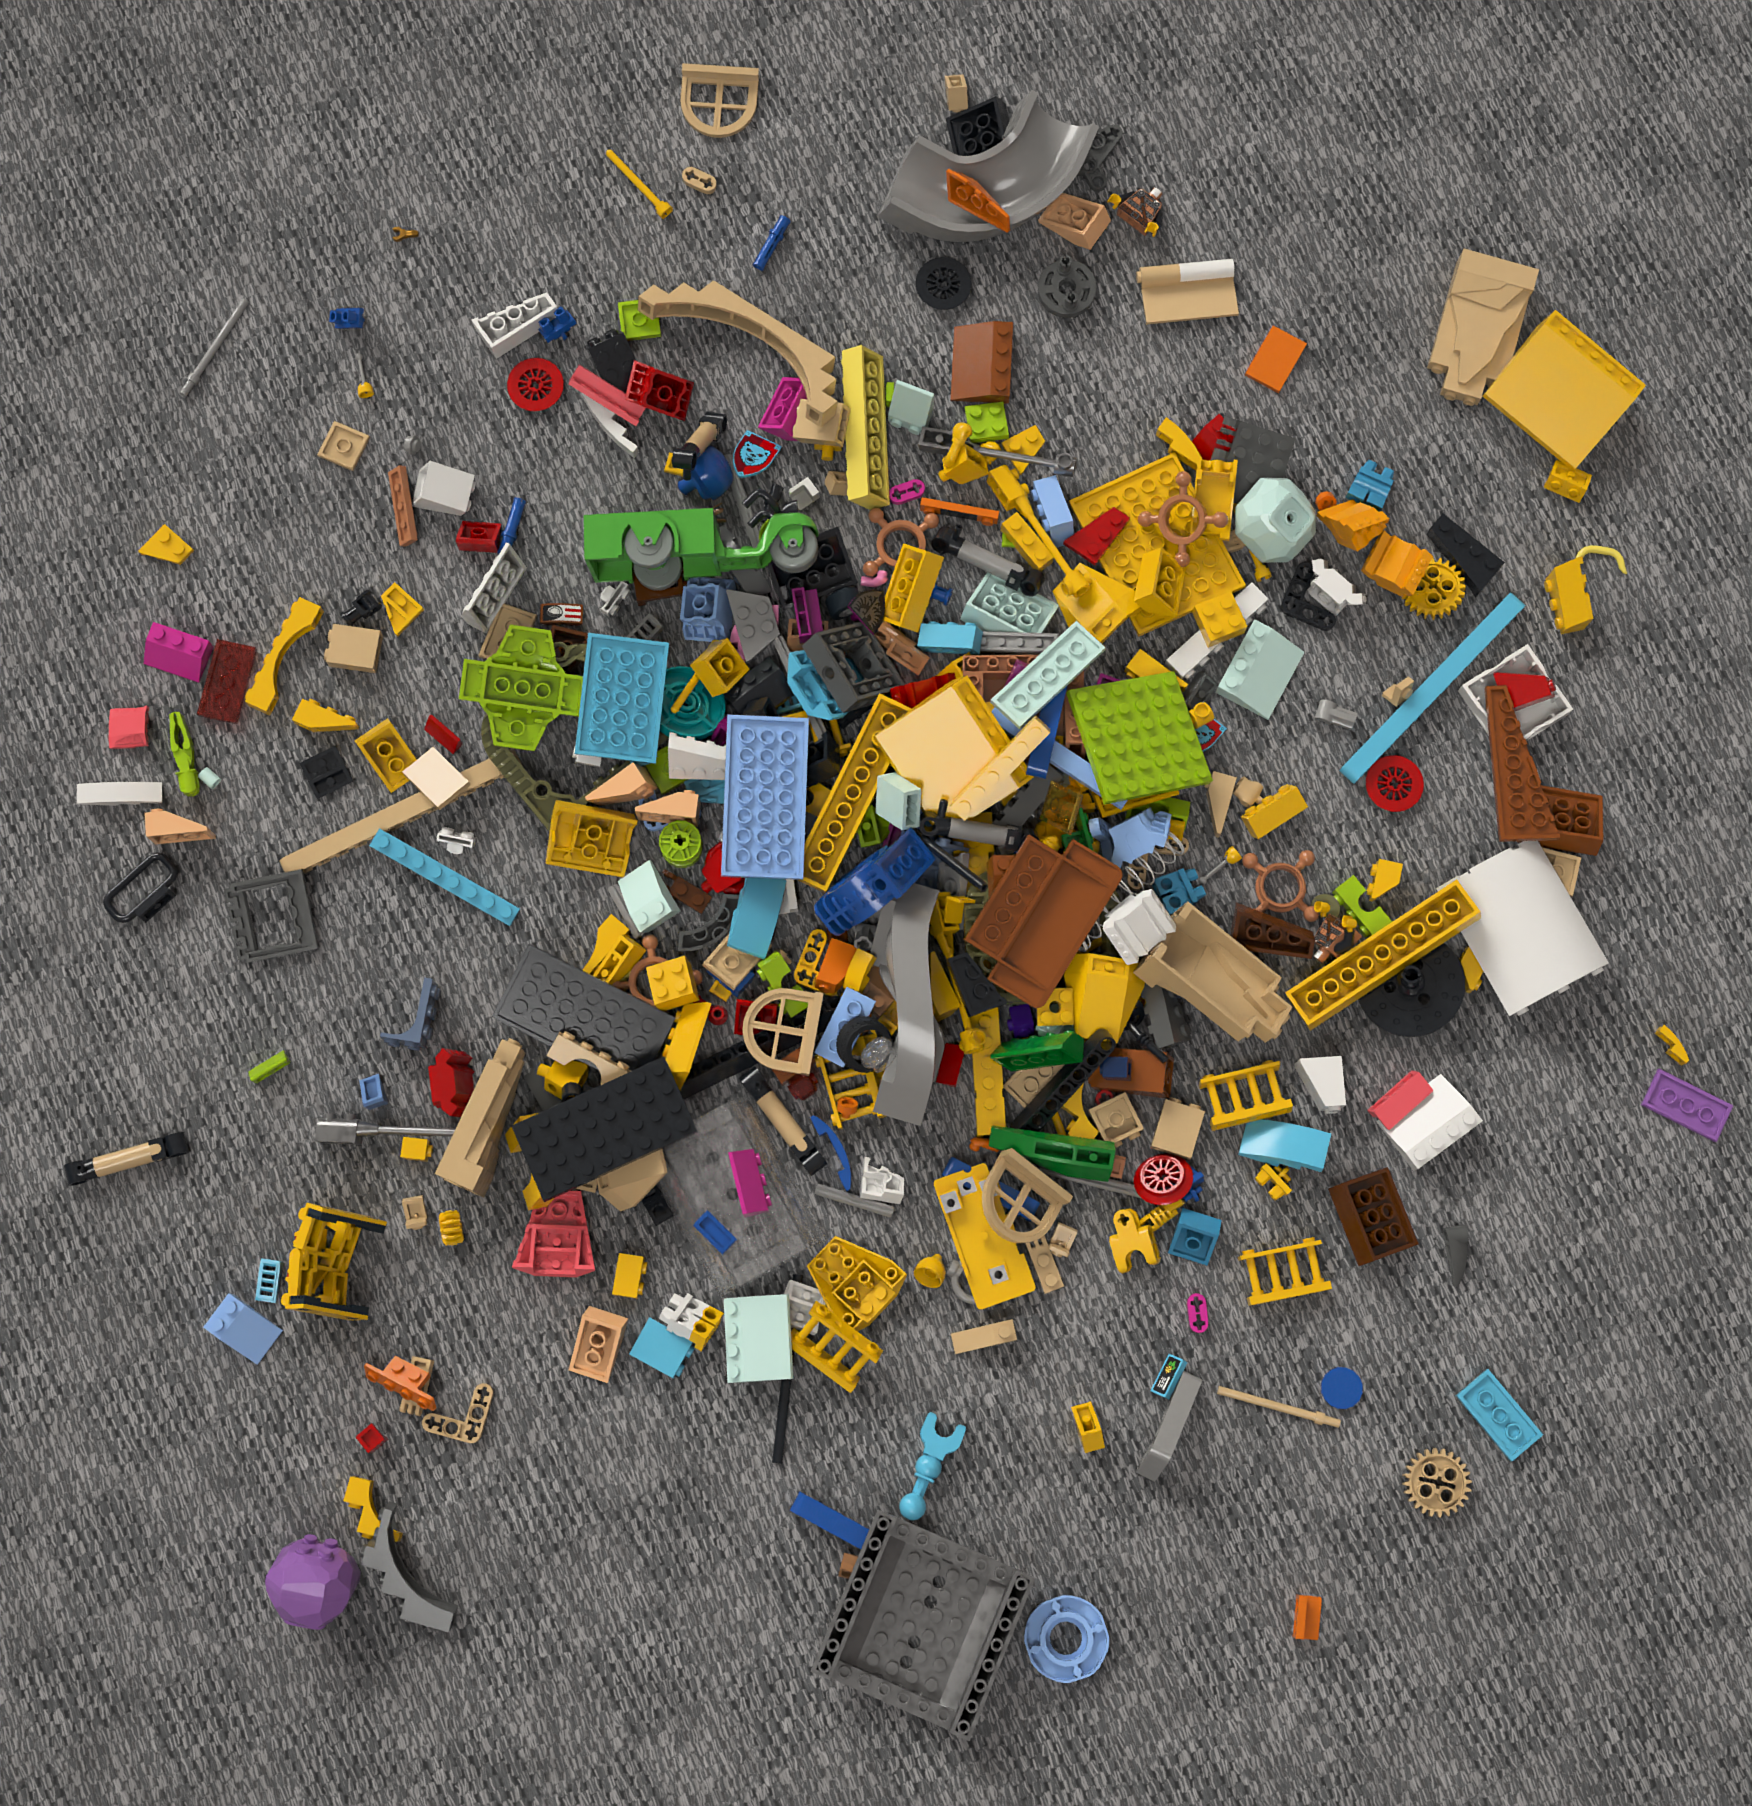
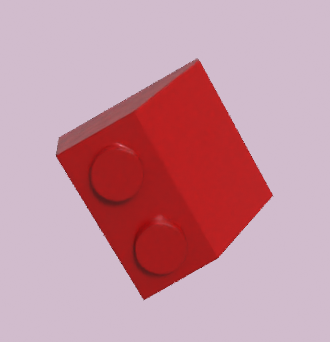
M1220 414L1206 424L1192 440L1203 460H1211L1214 448L1229 452V447L1217 444L1216 442L1217 439H1222L1232 443L1234 436L1223 434L1220 432V429L1223 427L1232 431L1236 430L1231 426L1222 424L1224 418Z

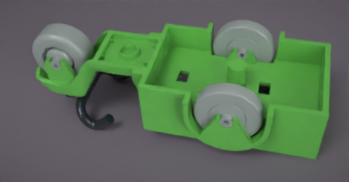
M758 489L753 491L742 502L748 509L757 498L761 497L773 510V512L761 510L747 523L751 528H754L763 518L769 519L757 548L751 546H743L741 549L724 547L713 508L584 515V559L595 583L620 581L634 583V567L635 575L644 587L651 590H665L673 586L681 575L682 562L680 557L683 559L685 580L694 577L722 576V572H729V570L762 569L768 566L772 560L783 571L789 573L803 572L810 568L817 559L818 542L816 537H818L819 532L816 524L809 516L798 513L797 500H792L785 504L781 510L777 501L767 491Z

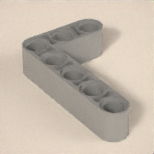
M1183 1371L1171 1395L1154 1439L1141 1458V1464L1139 1468L1137 1467L1136 1473L1154 1482L1157 1480L1174 1452L1202 1379Z

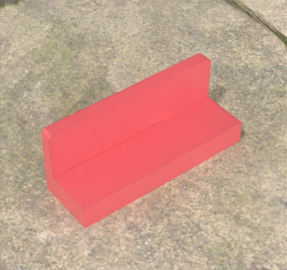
M1410 1071L1367 1111L1372 1117L1378 1118L1386 1129L1390 1130L1431 1094L1433 1089L1420 1072Z

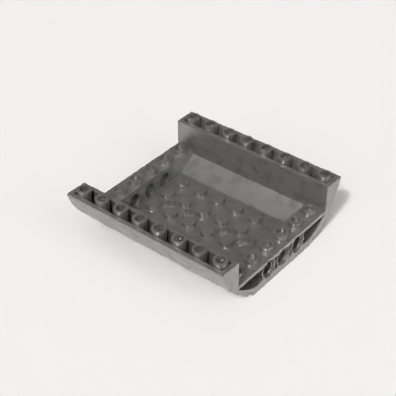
M877 1510L810 1672L828 1680L833 1679L943 1727L949 1730L951 1734L970 1741L1035 1577L915 1524ZM935 1576H942L945 1579V1584L942 1588H936L933 1585ZM931 1595L937 1599L935 1607L928 1608L925 1606L924 1601L927 1596ZM911 1636H918L921 1642L917 1648H911L908 1645V1639ZM903 1656H909L912 1659V1665L909 1668H903L900 1665V1659Z

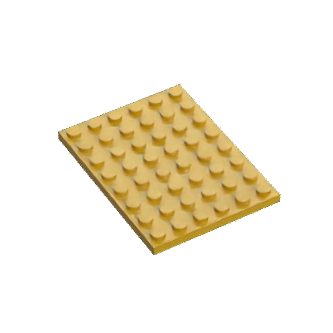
M1175 452L1069 500V505L1081 528H1084L1113 507L1130 517V521L1099 560V563L1107 577L1135 591L1143 554L1160 547L1173 558L1178 553V544L1170 542L1163 536L1158 523H1152L1148 527H1143L1138 523V516L1141 512L1148 511L1152 515H1159L1164 502L1172 496L1179 495V486L1175 478L1184 469ZM1190 483L1187 486V493L1194 497L1195 489ZM1188 502L1176 504L1169 515L1171 529L1181 537L1190 536L1193 505ZM1201 535L1194 542L1187 544L1186 553L1190 556V562L1184 567L1186 572L1177 616L1172 617L1149 613L1142 609L1134 618L1128 617L1138 637L1192 613L1194 606L1230 591L1233 594L1246 587L1223 541L1219 540L1220 537Z

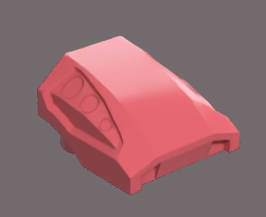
M147 705L138 708L110 709V749L148 746L147 724L149 713L147 711H149V707Z

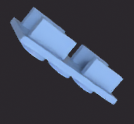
M846 987L814 1053L844 1068L845 1063L840 1059L836 1050V1039L840 1029L853 1018L860 1016L869 1017L876 1001ZM860 1034L855 1038V1040H854V1042H853V1044H852V1050H853V1048H854V1046H855V1044H856V1042H857V1040H858Z

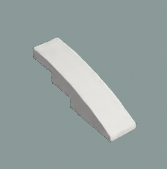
M582 393L586 405L602 429L619 447L635 458L639 453L638 446L626 439L628 436L627 429L616 422V414Z
M162 782L77 784V804L116 806L119 804L162 803Z

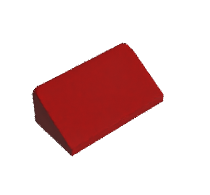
M433 715L428 717L424 730L449 752L454 754L463 745L460 738Z
M945 1044L936 1083L956 1088L964 1051L960 1049L959 1045Z

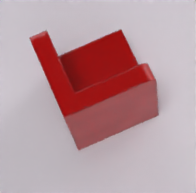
M373 1423L355 1437L368 1453L375 1452L389 1440L380 1433Z

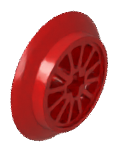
M529 358L521 361L512 369L507 380V390L511 400L520 408L528 411H542L554 405L560 398L564 386L560 370L552 362L543 358ZM534 371H538L536 377L533 374ZM531 372L532 378H529L526 374ZM533 382H536V384H539V388H538V389H536L535 387H533V385H532ZM541 393L545 398L540 399L539 394ZM535 394H537L538 400H534Z
M1390 755L1380 758L1370 767L1366 776V789L1369 797L1377 806L1387 811L1400 812L1413 807L1419 801L1423 793L1424 781L1422 773L1415 763L1402 756ZM1390 768H1393V769H1394V770H1393V775L1391 774V772H1390V770H1389ZM1397 769L1402 771L1399 776H1397ZM1386 771L1388 777L1382 774V772ZM1403 773H1405L1408 776L1404 779H1401ZM1378 777L1382 778L1385 781H1378ZM1392 780H1394L1395 783H1399L1396 789H1394L1393 786L1389 785L1392 782ZM1410 780L1411 784H1405L1403 782ZM1378 785H1385V787L1378 789ZM1403 787L1410 788V792L1405 790ZM1388 790L1385 796L1380 793L1381 791ZM1390 792L1392 793L1391 800L1386 798ZM1400 792H1402L1403 794H1405L1406 797L1403 798ZM1395 793L1397 794L1399 800H1395Z
M1169 1153L1158 1154L1148 1158L1140 1164L1134 1175V1187L1137 1194L1146 1202L1154 1205H1168L1179 1201L1189 1192L1193 1183V1172L1190 1165L1183 1158ZM1162 1175H1166V1177H1164L1163 1180H1160V1178H1162Z

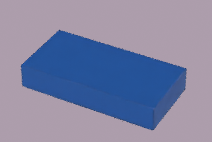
M708 1210L693 1224L722 1255L737 1241Z

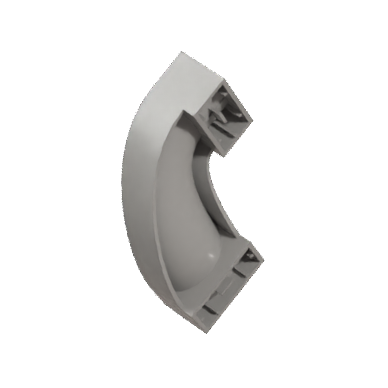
M1031 89L1016 105L1002 137L1003 140L987 151L972 156H959L919 135L906 150L877 217L907 233L912 234L915 231L929 238L942 241L971 242L1005 234L1007 232L948 201L946 171L951 169L976 180L1009 215L1011 231L1036 217L1071 184L1087 157L1099 126L1094 123L1087 126H1075L1053 118L1039 106L1037 102L1038 93Z
M914 883L898 899L893 898L882 907L870 954L877 958L873 965L879 967L881 979L897 1003L898 1033L880 1083L873 1112L921 1126L932 1084L936 1080L944 1052L945 1037L933 1015L928 959L929 922L940 890Z

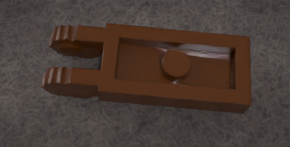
M664 869L662 872L664 876L674 881L671 887L665 883L672 897L702 915L712 897L683 878L677 877Z

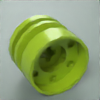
M680 820L671 822L663 828L659 836V846L664 859L676 868L693 866L703 853V843L698 829L693 824ZM678 839L683 840V846L678 845Z

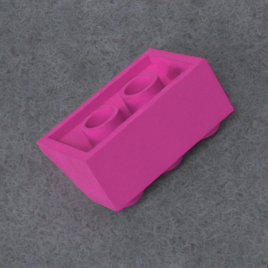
M782 377L758 426L759 429L787 441H798L793 438V426L796 424L797 407L800 404V399L807 400L800 378Z
M153 622L146 638L143 664L199 683L214 646L209 640Z
M754 1149L728 1152L744 1218L769 1212L768 1207L772 1206L769 1194L764 1193L763 1186L767 1184L764 1173L760 1174L758 1166L762 1165L759 1153L755 1154Z

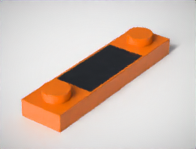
M921 498L920 511H923L926 515L928 513H936L981 521L986 526H992L998 522L999 511Z

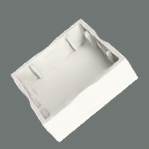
M1528 644L1506 657L1494 668L1485 670L1469 680L1458 690L1488 736L1485 687L1497 686L1494 673L1543 675L1548 677L1544 666ZM1555 685L1554 698L1515 711L1516 718L1521 725V732L1526 741L1566 717L1573 710L1557 685Z

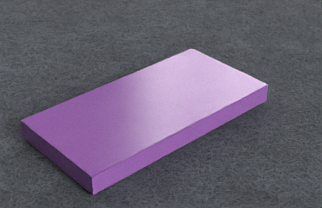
M1657 1069L1641 1103V1106L1713 1142H1717L1733 1108V1105L1661 1069Z

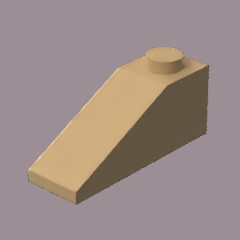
M1213 771L1211 775L1213 781L1204 787L1208 788L1206 795L1215 837L1219 838L1237 777Z
M1012 1319L951 1333L955 1354L1017 1340Z

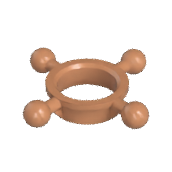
M1182 471L1175 478L1179 486V495L1167 499L1162 505L1159 515H1152L1148 511L1141 512L1138 516V523L1143 527H1148L1152 523H1158L1163 536L1170 542L1178 544V553L1174 559L1181 567H1186L1190 562V556L1186 553L1187 544L1197 540L1205 531L1207 524H1214L1218 528L1225 527L1228 523V516L1224 512H1217L1214 516H1207L1206 509L1202 503L1188 495L1187 486L1191 483V475L1186 471ZM1180 502H1188L1193 505L1199 515L1198 527L1188 537H1181L1175 534L1169 524L1170 512Z
M872 508L868 514L869 520L872 523H878L882 528L878 534L876 544L880 557L874 561H867L863 565L864 574L870 577L875 576L878 572V567L884 563L895 568L897 560L890 558L883 546L886 537L894 531L904 530L910 532L917 539L918 548L925 550L926 540L923 532L928 528H936L939 524V517L935 513H928L924 517V522L919 526L907 520H895L887 523L884 519L883 511L880 508Z
M1309 850L1302 851L1299 855V862L1295 866L1286 863H1274L1265 868L1258 863V857L1254 853L1245 854L1242 859L1243 865L1259 873L1255 883V891L1261 904L1255 910L1264 913L1266 909H1269L1273 912L1284 913L1298 907L1303 912L1305 920L1308 922L1316 921L1319 912L1314 910V906H1308L1302 901L1306 892V884L1300 873L1305 866H1310L1314 863V853ZM1276 870H1284L1296 878L1299 890L1293 901L1280 904L1268 898L1264 890V880L1269 873Z
M648 934L642 940V945L647 950L648 957L640 960L632 968L629 981H616L612 985L621 990L630 989L633 996L655 1006L653 1000L647 999L639 993L637 978L646 967L668 960L656 957L655 949L658 946V939L655 935ZM693 970L697 986L702 982L703 976L699 970Z

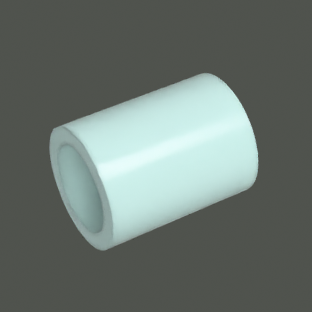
M208 767L204 768L198 775V778L211 789H214L221 782V778Z

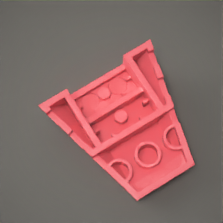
M568 1191L555 1197L547 1207L532 1210L522 1243H520L517 1257L512 1265L513 1269L534 1276L579 1277L595 1271L581 1191Z

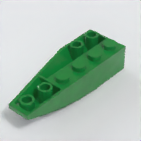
M991 1126L989 1146L1000 1151L1012 1148L1029 1162L1067 1177L1109 1181L1116 1152L1114 1142Z

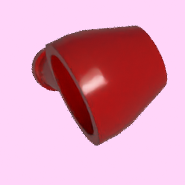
M698 995L699 1001L693 1003H702L706 1001L703 1000L700 995ZM711 1005L708 1019L713 1025H722L728 1019V1012L721 1005ZM716 1011H720L722 1015L720 1017H715L714 1013Z

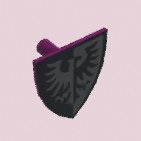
M875 589L866 590L858 594L847 606L854 613L851 615V620L854 622L860 620L873 635L882 624L885 614L884 592Z

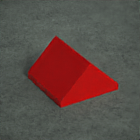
M462 521L456 536V544L459 550L497 553L500 544L501 524Z
M737 999L734 1034L743 1035L744 1017L754 1001ZM768 1003L757 1014L755 1021L776 1024L778 1004ZM753 1028V1035L763 1030Z

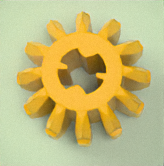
M448 1210L440 1213L439 1225L443 1243L451 1246L462 1243L464 1235L460 1213L457 1210Z

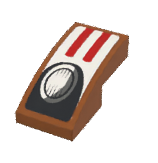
M546 603L540 605V624L582 625L583 605L566 603Z

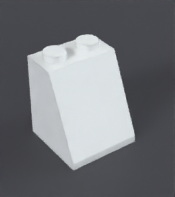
M429 461L419 470L412 507L462 516L466 511H469L471 506L469 497L470 493H473L476 482H473L475 475Z
M1341 1056L1301 1058L1295 1063V1069L1319 1111H1325V1114L1338 1113L1337 1111H1341V1108L1346 1106Z

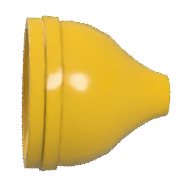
M940 1254L922 1259L914 1268V1277L920 1284L929 1288H938L944 1282L946 1271Z

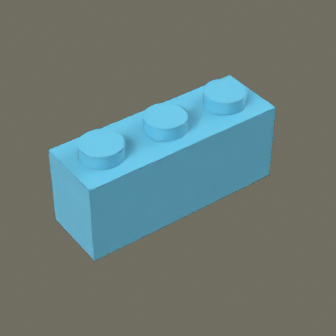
M929 621L928 624L921 623L917 646L923 652L966 654L969 652L970 654L979 655L983 631L974 623L958 625L954 622L940 624L935 621Z

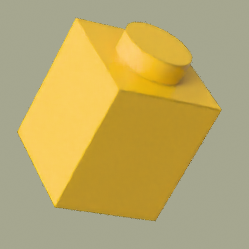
M403 1137L400 1157L402 1159L428 1162V1157H432L433 1145H430L431 1141L428 1139Z

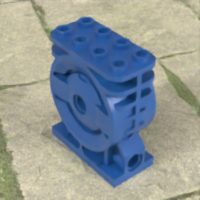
M910 827L890 847H882L848 873L844 874L815 903V914L825 924L830 933L840 936L846 930L872 916L893 898L898 899L936 858L912 827Z

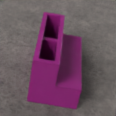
M804 587L792 589L800 644L808 641L816 632L823 631L817 589L804 591Z

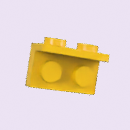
M1556 460L1544 488L1580 503L1588 489L1592 475L1577 468L1572 471L1561 461Z

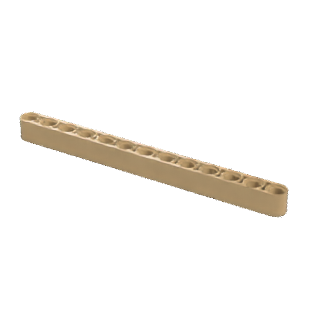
M509 749L511 753L515 756V758L519 761V763L522 765L515 749ZM490 758L460 772L469 781L470 786L448 804L457 801L458 797L463 795L465 797L475 792L477 788L481 786L484 788L494 783V780L502 779L504 776ZM418 792L283 857L279 862L284 873L303 869L305 874L313 870L312 868L317 865L321 866L330 862L331 858H338L348 853V850L354 847L357 849L367 844V841L375 837L379 828L385 832L394 831L403 827L404 823L408 821L411 823L421 818V815L425 813L430 814L438 810V808L425 795Z

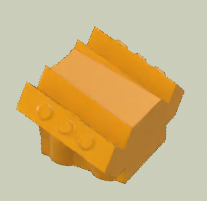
M1354 500L1317 512V517L1330 529L1338 544L1357 552L1366 547L1374 537L1380 535L1387 527L1385 524L1390 519L1383 511L1378 512L1374 507L1361 502L1356 503Z
M1384 530L1378 535L1361 571L1368 578L1374 580L1378 586L1405 598L1406 595H1414L1433 556L1426 549L1421 550L1415 544L1405 542L1396 535L1390 536Z

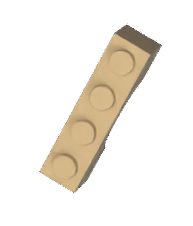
M566 1031L564 1033L559 1032L546 1055L562 1065H566L575 1059L591 1061L600 1071L601 1085L631 1072L627 1064L621 1061L618 1063L614 1062L609 1054L603 1051L600 1053L594 1051L592 1045L585 1041L580 1043L574 1040L575 1036Z

